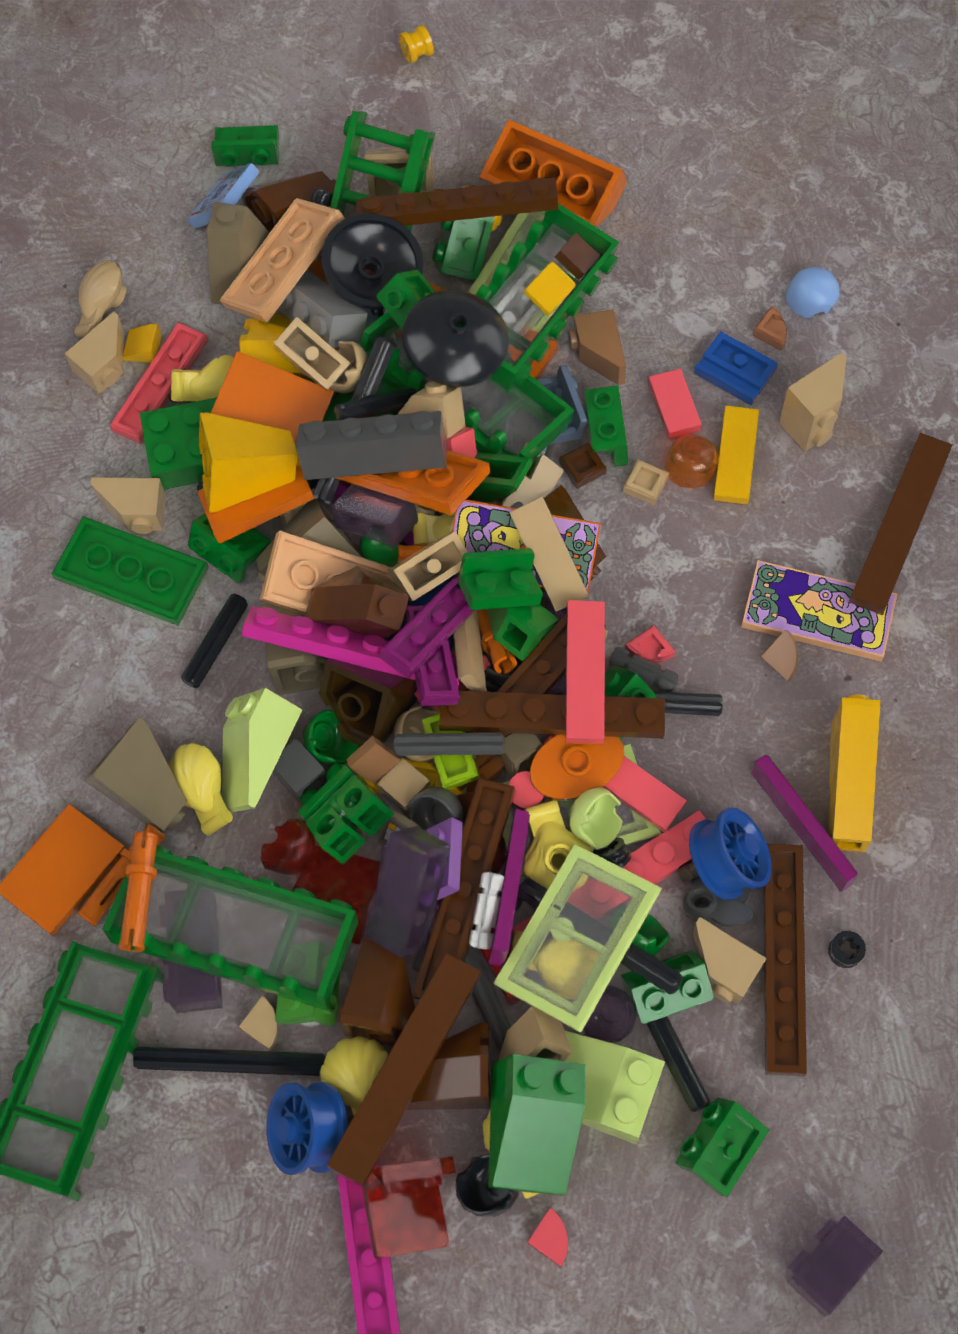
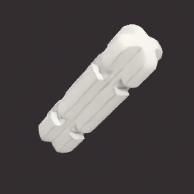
M483 872L481 875L479 887L483 888L482 894L478 893L472 923L476 924L475 930H471L469 944L472 947L480 949H490L492 947L494 934L490 932L491 927L495 928L501 899L497 895L498 891H502L504 876L500 874Z

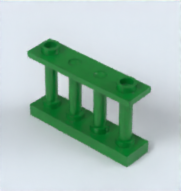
M352 111V115L347 117L344 124L343 134L347 137L330 208L337 209L344 215L346 203L356 205V199L369 197V195L350 190L354 170L398 183V187H401L400 194L405 192H421L436 132L426 129H415L414 134L406 136L365 124L367 112ZM364 137L405 149L406 154H409L407 166L400 170L357 157L361 138ZM413 225L405 227L411 232Z

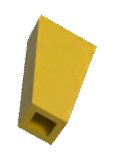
M860 694L850 695L847 698L842 697L831 722L828 834L840 850L866 852L872 842L880 700H871L868 696Z

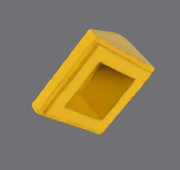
M550 262L523 293L549 316L574 289L576 284L554 262Z
M149 324L130 329L122 356L123 360L151 363L159 351L162 339L159 325Z

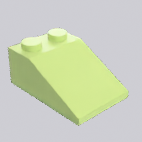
M267 688L239 696L238 698L235 697L225 712V716L228 719L223 727L222 799L231 813L256 807L302 712L301 708Z
M565 1031L573 1053L565 1061L585 1064V1109L581 1124L636 1145L665 1061L628 1047Z

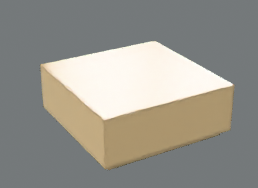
M638 459L623 486V492L655 505L669 478V472Z
M401 758L378 783V788L405 811L409 808L407 807L408 802L415 795L430 786V780L404 758Z

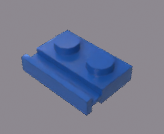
M720 331L703 354L701 361L695 365L694 374L745 403L752 405L756 396L761 393L776 372L778 362Z

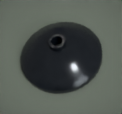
M358 214L342 220L330 231L322 250V268L329 285L341 298L365 309H385L377 299V294L397 273L418 269L423 274V255L416 238L401 223L379 214ZM364 270H372L374 275H368Z
M458 290L435 292L419 300L409 311L402 333L404 350L412 365L428 379L453 387L476 385L493 376L504 362L509 343L507 327L499 312L483 298ZM454 323H459V324L463 325L464 327H462V328L456 327V326L454 325Z

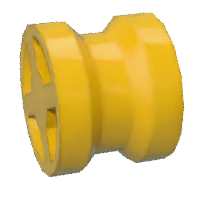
M424 25L417 26L415 31L411 33L407 31L399 33L400 46L409 64L417 62L420 56L429 57L434 54L431 37Z

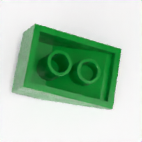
M519 1054L509 1055L491 1064L489 1188L557 1196L566 1195L585 1109V1064Z

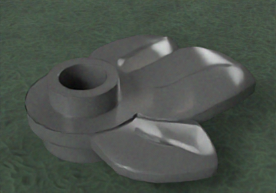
M700 876L692 879V889L689 890L683 899L684 913L695 922L701 917L707 922L713 920L725 927L742 925L754 916L752 909L744 904L750 895L751 888H744L743 893L735 899L724 900L714 895L703 883ZM699 904L708 905L706 908H698L696 906Z

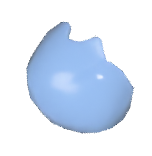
M808 267L800 270L792 278L785 291L786 302L792 311L808 319L816 313L823 312L827 314L840 298L839 283L835 276L827 269L821 267Z

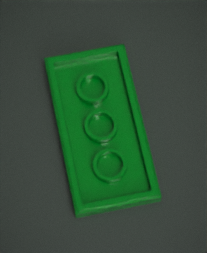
M83 516L51 574L55 580L179 626L209 566L206 561Z

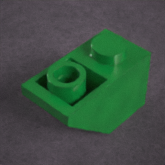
M541 605L487 609L494 639L521 661L531 654L559 620Z

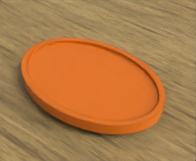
M556 735L545 743L535 755L530 768L531 783L540 794L556 800L577 799L586 790L604 787L613 779L623 762V743L619 737H604L603 744L565 743V735Z

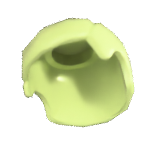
M602 787L586 790L580 794L570 809L571 831L582 842L596 850L606 848L615 840L622 827L623 821L615 811V806L621 805L620 801L609 790Z

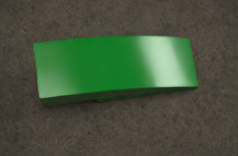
M477 452L475 459L488 462L490 473L470 494L471 500L487 503L510 496L519 488L533 461L530 457Z

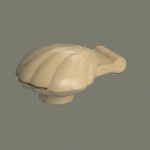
M112 260L101 261L89 269L83 277L78 295L82 317L79 325L74 330L78 338H83L95 328L110 308L115 309L122 303L126 294V286L122 284V272L118 263Z

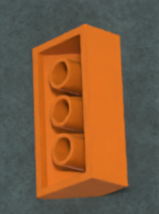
M508 119L479 176L481 180L490 184H499L506 181H529L536 178H556L558 203L595 227L600 225L613 212L627 185L623 169Z

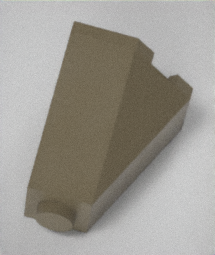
M214 203L207 226L210 297L213 304L223 305L219 300L270 233L247 206Z
M317 499L307 502L282 530L283 532L364 558L357 544H350L351 539L344 531L345 529L338 519ZM274 540L256 559L259 569L257 576L262 583H264Z
M268 603L261 604V607L272 608L278 613L294 617H305V615ZM265 642L268 669L278 695L320 688L325 663L330 658Z
M139 717L126 730L123 738H120L111 747L84 781L145 824H151L160 832H163L166 828L172 831L186 814L181 809L187 800L146 721Z

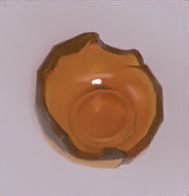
M685 434L677 437L671 444L664 467L665 471L669 472V479L680 487L696 489L707 485L711 481L717 469L719 456L715 444L704 436Z

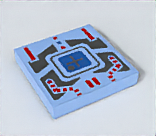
M250 163L223 174L190 215L187 222L194 229L208 225L214 203L235 205L258 176L259 170Z

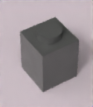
M297 738L290 744L286 743L272 773L301 804L300 797L308 789L316 788L318 790L328 780L326 779L325 769Z

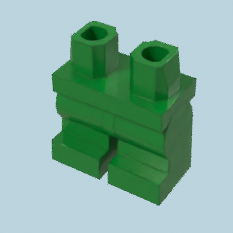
M335 763L326 772L328 782L319 790L316 788L308 789L300 797L302 807L297 812L306 820L308 828L320 847L341 864H344L366 842V839L353 827L351 822L372 837L395 813L377 796L367 782L346 764L342 766L339 763Z

